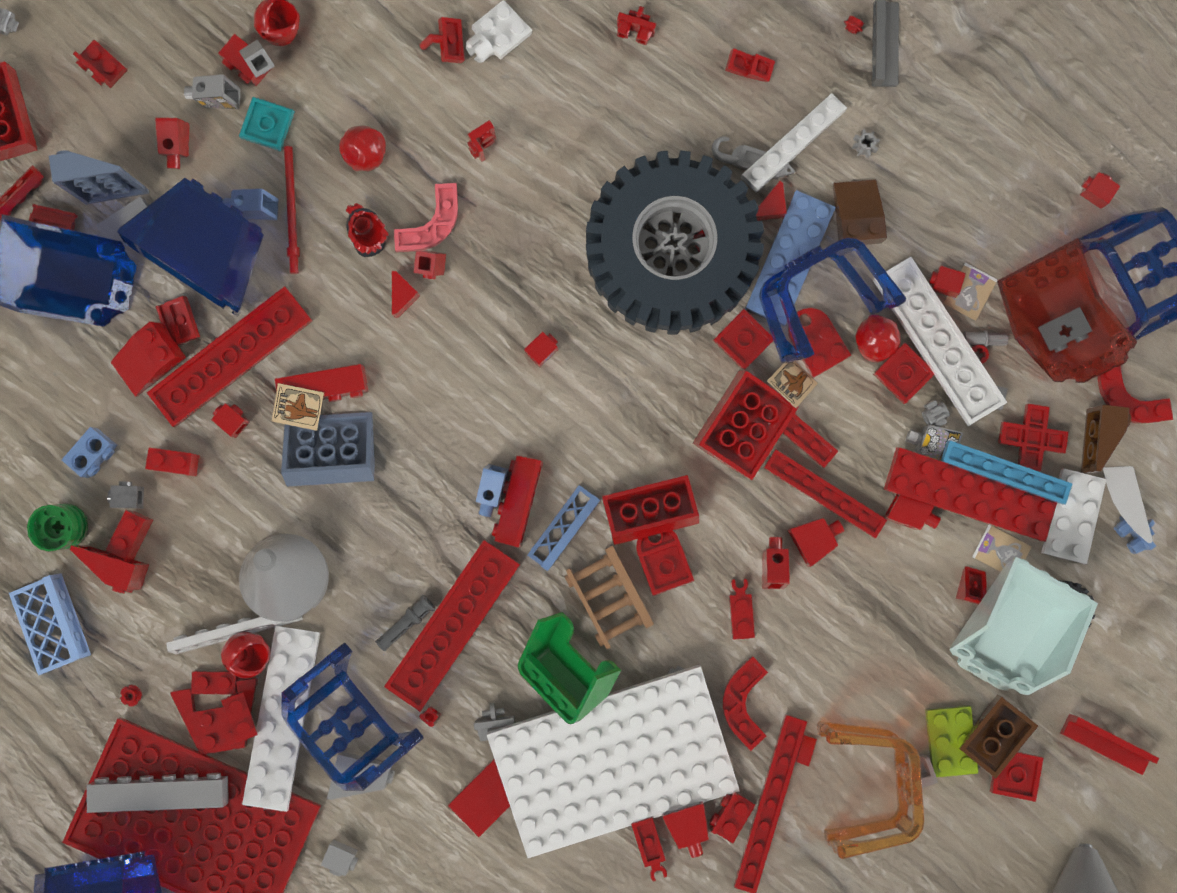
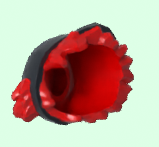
M355 203L354 206L348 205L346 212L349 213L346 221L348 237L351 239L357 253L362 257H372L379 254L384 249L385 240L388 236V232L384 228L385 224L382 223L377 214L372 210L364 208L358 203Z

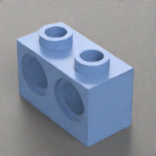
M90 427L61 461L80 477H93L99 472V466L103 461L113 456L117 444L98 428ZM100 440L102 447L99 451H96L95 444ZM86 457L87 465L82 468L81 460Z

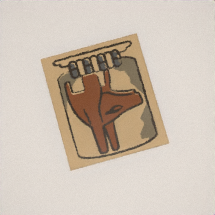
M790 357L767 380L795 408L818 384Z
M278 383L271 421L317 431L324 393Z

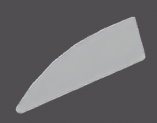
M1132 466L1103 468L1109 493L1119 513L1139 536L1147 543H1152L1153 540L1134 468Z

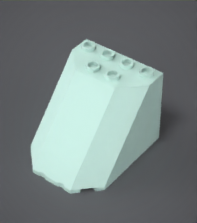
M1015 557L1004 566L949 650L952 655L958 657L957 663L961 668L973 673V675L992 684L994 687L1005 691L1014 689L1020 694L1030 695L1071 673L1098 603L1091 600L1088 595L1070 588L1067 583L1054 579L1046 571L1033 567L1028 561Z

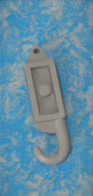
M724 136L717 138L712 144V153L717 160L737 166V168L743 170L749 169L766 153V151L742 145L736 147L732 155L724 154L718 149L721 142L729 141V137ZM787 164L773 179L778 180L779 177L794 174L795 170Z

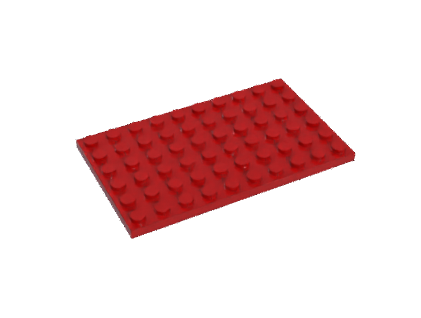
M120 717L116 720L88 784L94 782L95 778L109 777V781H113L122 776H131V780H139L140 776L153 775L154 779H162L163 775L175 774L176 778H184L186 774H198V777H207L209 773H221V776H228L229 803L219 808L87 813L86 788L62 843L175 893H284L322 805L291 792L287 812L242 805L248 776L247 772L206 754H201L197 750Z

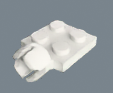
M503 0L472 25L475 35L466 41V49L471 57L476 53L477 57L474 60L478 63L484 62L492 55H496L501 60L532 34V29Z

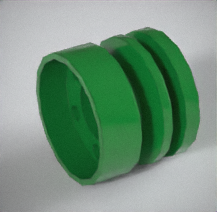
M68 503L39 507L31 514L27 524L28 537L32 544L40 550L48 552L68 549L71 545H79L86 537L88 531V521L84 512L76 505Z

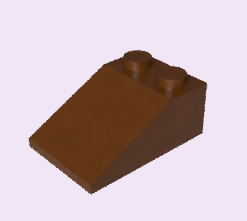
M876 179L833 183L839 247L882 244L887 239L885 214Z
M1100 405L1086 410L1081 473L1088 474L1102 471L1131 423L1129 408Z
M997 694L983 711L959 749L993 777L997 778L1037 729L1038 725Z

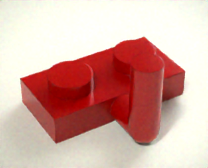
M441 17L438 20L439 34H429L420 43V48L426 50L432 43H439L442 62L461 64L465 61L461 19Z

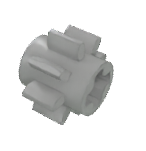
M0 8V34L8 36L9 32H16L19 22L15 21L14 13Z
M864 129L861 132V137L855 135L853 138L857 143L853 144L852 149H856L858 157L865 155L866 158H869L871 152H877L878 148L874 145L878 144L880 139L875 138L874 131L866 133Z
M936 400L924 405L926 410L922 412V417L927 425L932 426L934 424V426L940 427L947 423L945 418L949 417L950 414L943 402L937 404Z

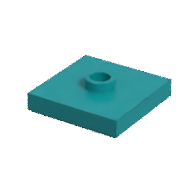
M252 97L239 138L281 152L295 111Z

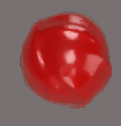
M263 0L260 2L254 12V28L260 37L275 46L288 45L296 37L299 29L300 15L292 3L287 0Z
M364 125L349 128L341 138L339 150L343 160L353 170L369 172L382 164L386 152V141L378 130Z
M870 315L857 328L855 339L858 350L865 359L871 362H881L888 359L897 352L900 345V332L897 324L883 316Z
M250 632L235 633L227 640L221 651L223 665L232 675L239 678H253L265 669L271 657L270 647L263 637Z

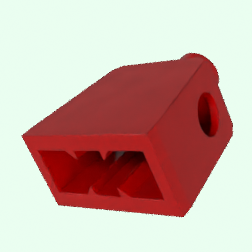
M155 118L158 154L167 157V169H180V157L189 156L190 123L179 118Z
M898 494L895 495L883 516L889 521L914 530H921L924 524L935 529L941 521V517L931 512L934 506Z
M820 518L790 528L787 531L806 566L811 567L838 546L835 536L844 532V528L839 520L828 525L824 518Z
M770 537L769 548L763 552L762 589H785L790 584L789 549H782L781 537ZM772 558L777 559L779 563H775Z
M703 802L669 814H662L663 820L678 849L688 847L691 858L704 854L700 843L709 840Z

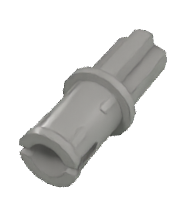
M987 330L983 332L965 331L963 333L969 345H983L985 347L987 345L1006 346L1009 340L1007 333H989Z

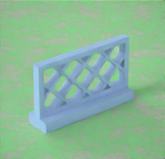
M62 573L46 576L42 580L9 593L38 676L91 655ZM43 584L47 591L45 598L36 595L39 586ZM21 593L30 596L26 606L20 603L18 595ZM34 599L43 602L39 612L31 609ZM47 605L53 607L54 615L52 619L44 615ZM29 613L37 617L34 626L29 625L26 620ZM42 619L50 623L47 633L38 629ZM55 626L61 629L62 635L60 640L51 636ZM36 634L45 637L41 647L35 645L34 638ZM49 640L58 644L54 654L45 650ZM62 646L68 649L71 658L65 660L59 657ZM43 654L52 658L49 667H43L41 661Z

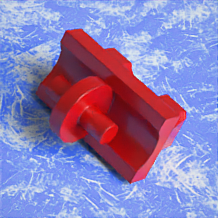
M642 6L639 7L638 12L630 10L629 14L619 12L617 17V36L628 39L630 30L638 32L636 42L647 45L650 37H654L656 23L649 21L650 15L643 14L644 7Z

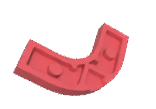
M457 183L435 184V214L427 224L417 228L394 229L396 252L427 250L440 244L448 237L458 217Z

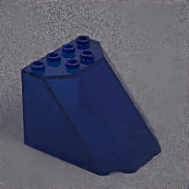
M2 215L0 306L24 314L105 327L118 314H123L129 309V299L132 294L133 279L137 266L129 258L125 251L126 248L121 241L12 216Z

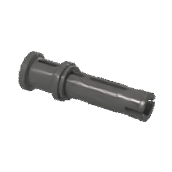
M425 595L420 596V600L412 608L408 607L405 612L406 614L375 641L379 648L386 651L414 624H420L423 617L430 611L436 610L435 606Z

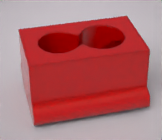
M430 706L419 717L429 727H433L441 713Z

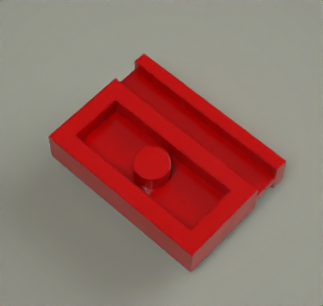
M33 204V211L30 213L25 234L70 245L75 228V219L78 215Z
M181 296L156 306L162 325L177 345L200 338L187 296Z

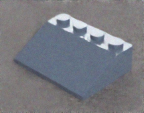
M66 150L58 151L56 155L49 156L53 183L86 205L149 194L147 187L118 165Z
M372 412L320 415L317 431L285 424L281 474L287 487L374 481L375 455Z

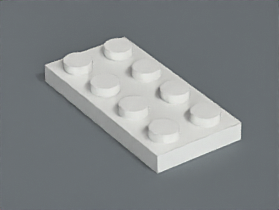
M1063 468L1060 471L1059 479L1072 483L1066 505L1059 503L1056 505L1046 542L1043 543L1041 553L1087 564L1106 479Z

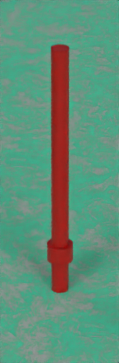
M285 146L284 161L289 245L286 249L287 257L289 258L290 274H299L298 257H300V248L297 247L293 147Z

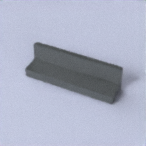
M874 0L872 86L896 87L898 85L899 3Z

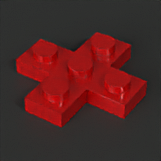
M1025 404L1023 425L1001 422L998 444L1020 447L1018 465L1041 472L1044 451L1060 454L1066 453L1069 432L1047 429L1050 407Z

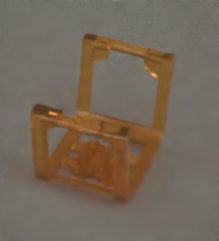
M824 721L818 722L817 734L821 737H826V741L829 744L869 745L894 749L897 811L895 815L888 819L865 824L825 829L824 838L838 857L841 859L911 843L917 839L924 827V808L920 759L918 751L906 740L899 738L888 729ZM904 751L907 753L909 763H905ZM908 805H912L913 819L907 815ZM898 828L902 832L863 841L848 840Z

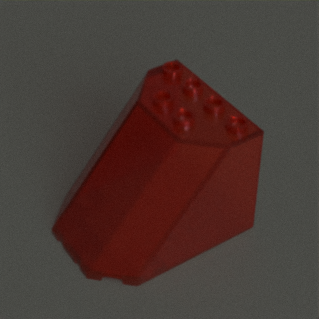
M1079 238L1068 242L997 281L1014 339L1054 382H1064L1066 379H1073L1075 383H1085L1096 376L1098 377L1115 367L1125 364L1129 358L1128 352L1137 344L1132 330L1093 258ZM1080 307L1092 329L1088 333L1089 337L1078 343L1074 339L1067 343V348L1057 353L1054 349L1049 351L1038 327ZM1062 325V330L1059 332L1060 336L1065 335L1069 337V332L1072 331L1071 327L1066 328Z

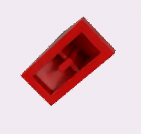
M781 181L777 183L758 206L757 221L783 219L787 214L784 185Z
M392 271V315L395 318H399L420 295L397 271Z
M965 566L956 599L979 605L987 593L986 572Z

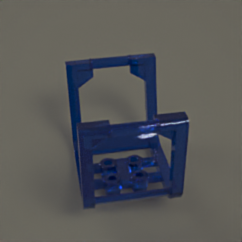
M1163 207L1130 212L1065 245L1069 256L1084 251L1099 250L1105 256L1135 312L1136 321L1127 330L1114 338L1119 348L1177 320V293L1149 308L1146 307L1139 294V291L1145 288L1150 289L1157 286L1165 278L1177 276V262H1170L1164 265L1163 261L1159 259L1166 256L1171 249L1177 248V220L1172 213ZM1163 223L1171 240L1159 242L1153 245L1151 250L1139 252L1132 256L1131 260L1123 264L1114 247ZM1111 231L1118 233L1108 239L1102 237ZM1147 265L1151 273L1144 275L1141 281L1134 284L1128 271ZM1157 315L1160 316V319L1149 324L1151 318Z
M845 238L824 249L821 246L813 248L802 256L783 265L784 270L773 275L763 283L759 299L782 363L807 359L815 354L801 325L788 287L790 280L795 275L826 258L835 261L871 314L878 313L886 308L898 307L906 302L905 295L863 242L854 238ZM852 251L858 254L883 289V300L879 301L846 259L845 254ZM777 293L797 352L794 346L787 341L770 296Z
M344 642L281 692V715L292 733L339 788L344 791H364L423 740L424 737L417 728L409 732L396 733L385 722L349 678L347 668L353 651ZM331 666L336 676L295 708L296 700L309 688L307 683ZM342 685L353 700L346 706H340L331 718L321 721L318 729L308 735L298 720ZM359 706L367 717L360 723L353 724L348 729L347 724L343 721H346L350 717L351 712ZM373 723L384 738L341 774L330 759L337 753L344 752L348 744L352 740L360 738L364 734L365 729ZM334 729L335 734L340 737L336 738L332 746L323 753L315 742L322 736L329 735ZM392 744L399 747L377 767L372 765L355 777Z

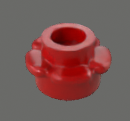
M850 15L847 21L844 20L845 29L850 33L856 35L857 32H863L862 27L865 23L860 19Z
M136 685L125 686L120 692L121 702L130 707L136 706L142 698V692Z

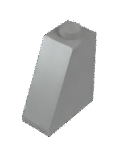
M138 197L96 225L100 230L98 235L101 240L115 248L170 237L147 201L141 197Z
M341 751L337 755L327 799L332 800L385 789L388 783L392 784L394 778L393 763Z

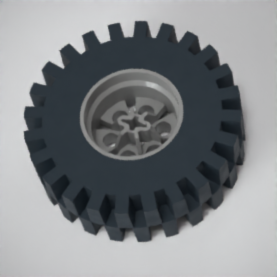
M680 150L678 158H669L668 151H659L655 160L647 161L644 155L635 159L633 168L628 170L625 165L616 172L615 180L612 183L607 181L601 188L600 198L598 201L594 200L590 219L586 226L588 270L590 277H593L595 281V288L600 297L604 296L606 298L608 307L614 313L619 311L623 314L626 322L633 326L637 322L644 325L646 331L653 333L657 329L667 330L668 335H677L680 330L687 329L691 333L700 330L703 325L708 323L713 325L718 322L724 314L730 313L737 306L749 289L758 272L759 260L764 250V244L761 243L760 239L764 232L763 222L757 221L756 214L759 208L755 199L749 201L746 197L748 190L746 184L742 180L735 184L731 180L732 170L725 165L720 171L713 168V159L703 155L700 162L690 160V151ZM673 213L681 214L678 225L677 223L673 224ZM647 223L655 230V235L643 229ZM664 223L670 229L667 232L659 230L658 226ZM687 226L690 228L691 233H681L680 228ZM701 230L704 231L706 237L693 240V235ZM671 239H673L674 242L678 241L676 248H674L673 245L669 246ZM652 240L657 246L654 249H648L645 243ZM697 245L700 252L695 255L691 254L688 248ZM648 254L653 255V257L645 261L642 255ZM689 259L701 263L700 266L695 268ZM656 260H662L665 263V267L657 269L653 263ZM677 263H684L687 269L683 272L676 270L675 265ZM667 267L672 268L673 276L665 275Z

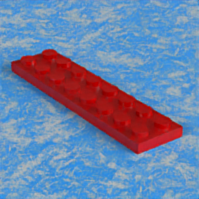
M284 286L146 393L171 426L176 427L310 324L312 319L287 287Z
M896 447L884 486L886 491L1041 542H1046L1057 505L1054 501L900 447Z
M483 540L384 687L421 712L521 564Z

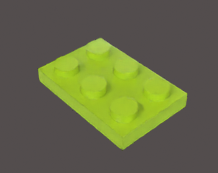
M971 706L926 709L930 761L936 777L978 774L977 763L959 749L973 728Z

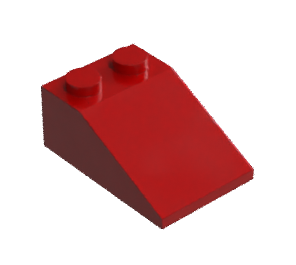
M149 321L132 335L113 358L111 364L134 396L138 397L183 361L186 356L162 323Z
M71 545L70 551L105 585L112 586V591L125 594V592L133 593V590L142 589L149 564L134 559L125 560L108 551L88 545Z

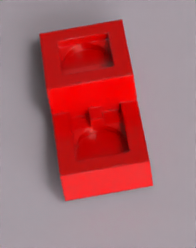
M733 48L730 51L725 71L750 79L769 82L775 61L759 54L750 55Z

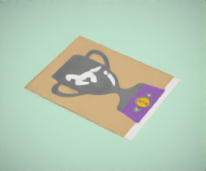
M965 263L961 272L966 273L960 294L956 298L947 296L943 304L976 321L997 279Z
M988 525L972 557L1001 572L1004 566L1015 557L1025 560L1032 546L992 525Z

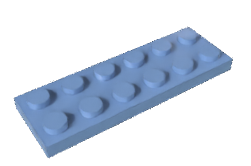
M797 190L795 191L787 209V214L781 223L746 305V310L783 326L786 325L836 208L835 206Z

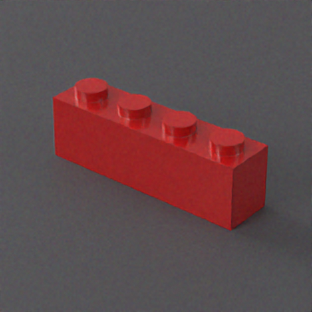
M362 364L275 378L276 392L279 383L323 392V400L328 399L329 402L340 401L343 396L349 395L350 398L363 397V393L369 392L365 367Z

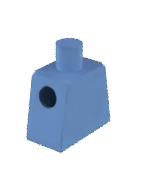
M264 189L232 190L231 198H224L222 207L224 211H231L243 219L277 220L279 199Z
M491 464L483 468L476 502L481 503L479 515L491 517L493 508L499 506L509 469ZM487 491H492L494 495L489 496Z

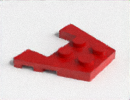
M258 678L236 681L237 693L243 691L250 714L255 701L254 696ZM191 688L170 692L199 753L209 754L246 747L248 739L238 743L235 742L223 707L196 711L194 694H191Z

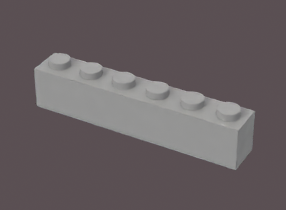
M209 773L207 777H198V774H186L184 778H176L175 774L163 775L162 779H154L153 775L140 776L139 780H131V776H122L113 781H109V777H99L87 785V813L219 808L229 803L228 776H221V773Z

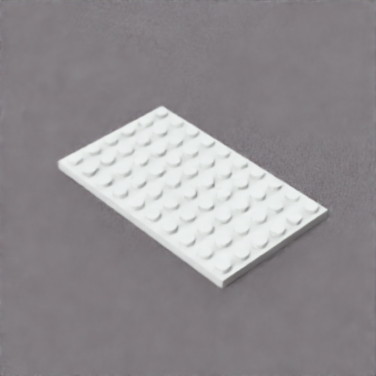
M700 664L611 692L588 715L574 724H567L555 711H551L488 731L486 734L527 858L616 831L641 820L660 817L662 814H669L697 805L699 802L704 803L726 796V794L740 791Z

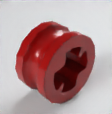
M983 345L972 347L974 353L980 350L979 353H982L983 357L979 358L982 364L985 363L989 358L988 349Z

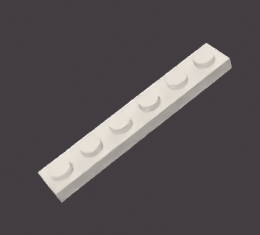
M831 93L742 174L741 179L755 192H758L846 111L847 107Z
M261 616L252 620L251 618H243L238 620L237 624H221L216 626L215 630H199L195 632V635L189 637L186 635L173 638L174 641L166 643L167 650L176 655L227 641L238 632L256 633L275 628V626L303 620V618L288 622L271 621Z

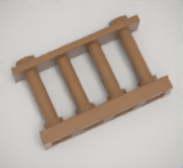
M613 546L605 549L607 554L603 555L604 558L574 574L569 568L566 570L567 575L564 576L569 587H575L598 632L595 637L599 645H605L606 649L611 648L608 640L634 626L644 624L647 629L654 625ZM606 566L614 567L617 573L613 575L612 579L585 593L582 592L577 581ZM617 585L619 587L624 586L627 593L624 594L623 598L593 613L587 601ZM627 605H634L637 610L634 617L603 632L598 620Z

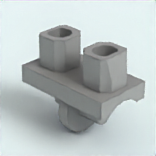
M490 703V710L482 711V716H491V719L476 720L474 730L478 731L480 741L488 740L486 734L488 731H492L491 728H501L514 724L515 715L497 718L498 715H505L504 708L496 709L495 703Z

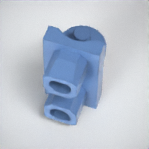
M1122 516L1119 517L1121 521L1114 527V530L1120 537H1125L1129 533L1134 539L1126 544L1132 554H1137L1144 550H1152L1156 547L1153 541L1152 543H1147L1130 527ZM1149 519L1147 521L1152 536L1155 533L1153 532L1151 527L1155 524V522L1153 519Z

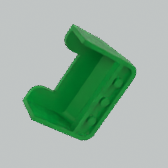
M563 612L538 619L518 661V670L520 675L567 724H574L581 721L608 697L621 669L611 660H605L599 664L596 670L569 643L574 633V626L572 621Z

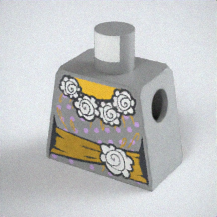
M225 75L194 77L193 86H185L184 88L186 99H193L205 108L239 109L240 88Z
M927 425L923 427L921 433L910 429L905 441L916 445L915 453L941 461L946 442L950 440L960 443L963 433Z

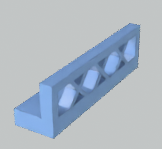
M579 485L527 556L549 571L600 502V499ZM581 491L590 500L585 506L576 507L575 497ZM573 502V507H574V508L567 509V508L570 506V504ZM582 509V511H581V512L579 513V515L577 516V511H576V510ZM574 510L575 520L573 523L563 525L562 515L564 512ZM560 519V526H555ZM564 527H569L564 533ZM561 528L562 538L558 542L550 543V531ZM547 537V543L541 544ZM556 544V546H555V547L553 548V550L551 551V546H550V545ZM548 545L549 555L543 562L534 553L538 547Z

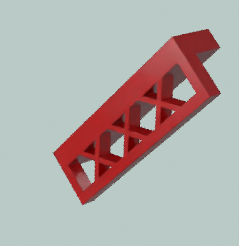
M1072 714L1068 715L1060 734L1141 775L1144 774L1149 761L1157 764L1159 760L1158 757Z

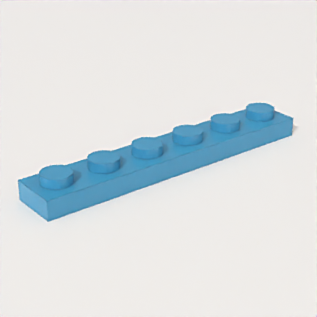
M950 440L946 442L941 458L942 462L1062 505H1066L1072 483Z

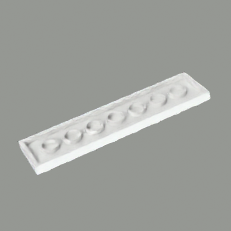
M912 257L874 278L873 282L931 368L967 426L1007 403Z
M275 626L270 653L271 657L256 728L258 735L254 738L242 805L286 812L289 809L319 644V632Z

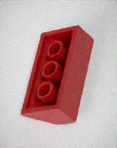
M516 456V460H511L509 472L512 475L510 481L506 480L503 493L506 494L504 502H500L497 514L501 515L499 524L495 523L492 536H495L494 541L521 548L543 465L541 460Z

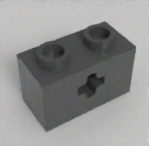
M1080 307L1038 327L1048 350L1054 349L1056 353L1067 348V343L1074 339L1078 343L1088 338V333L1092 331ZM1062 325L1066 328L1071 327L1072 331L1069 332V337L1065 335L1060 336L1059 332L1062 330Z

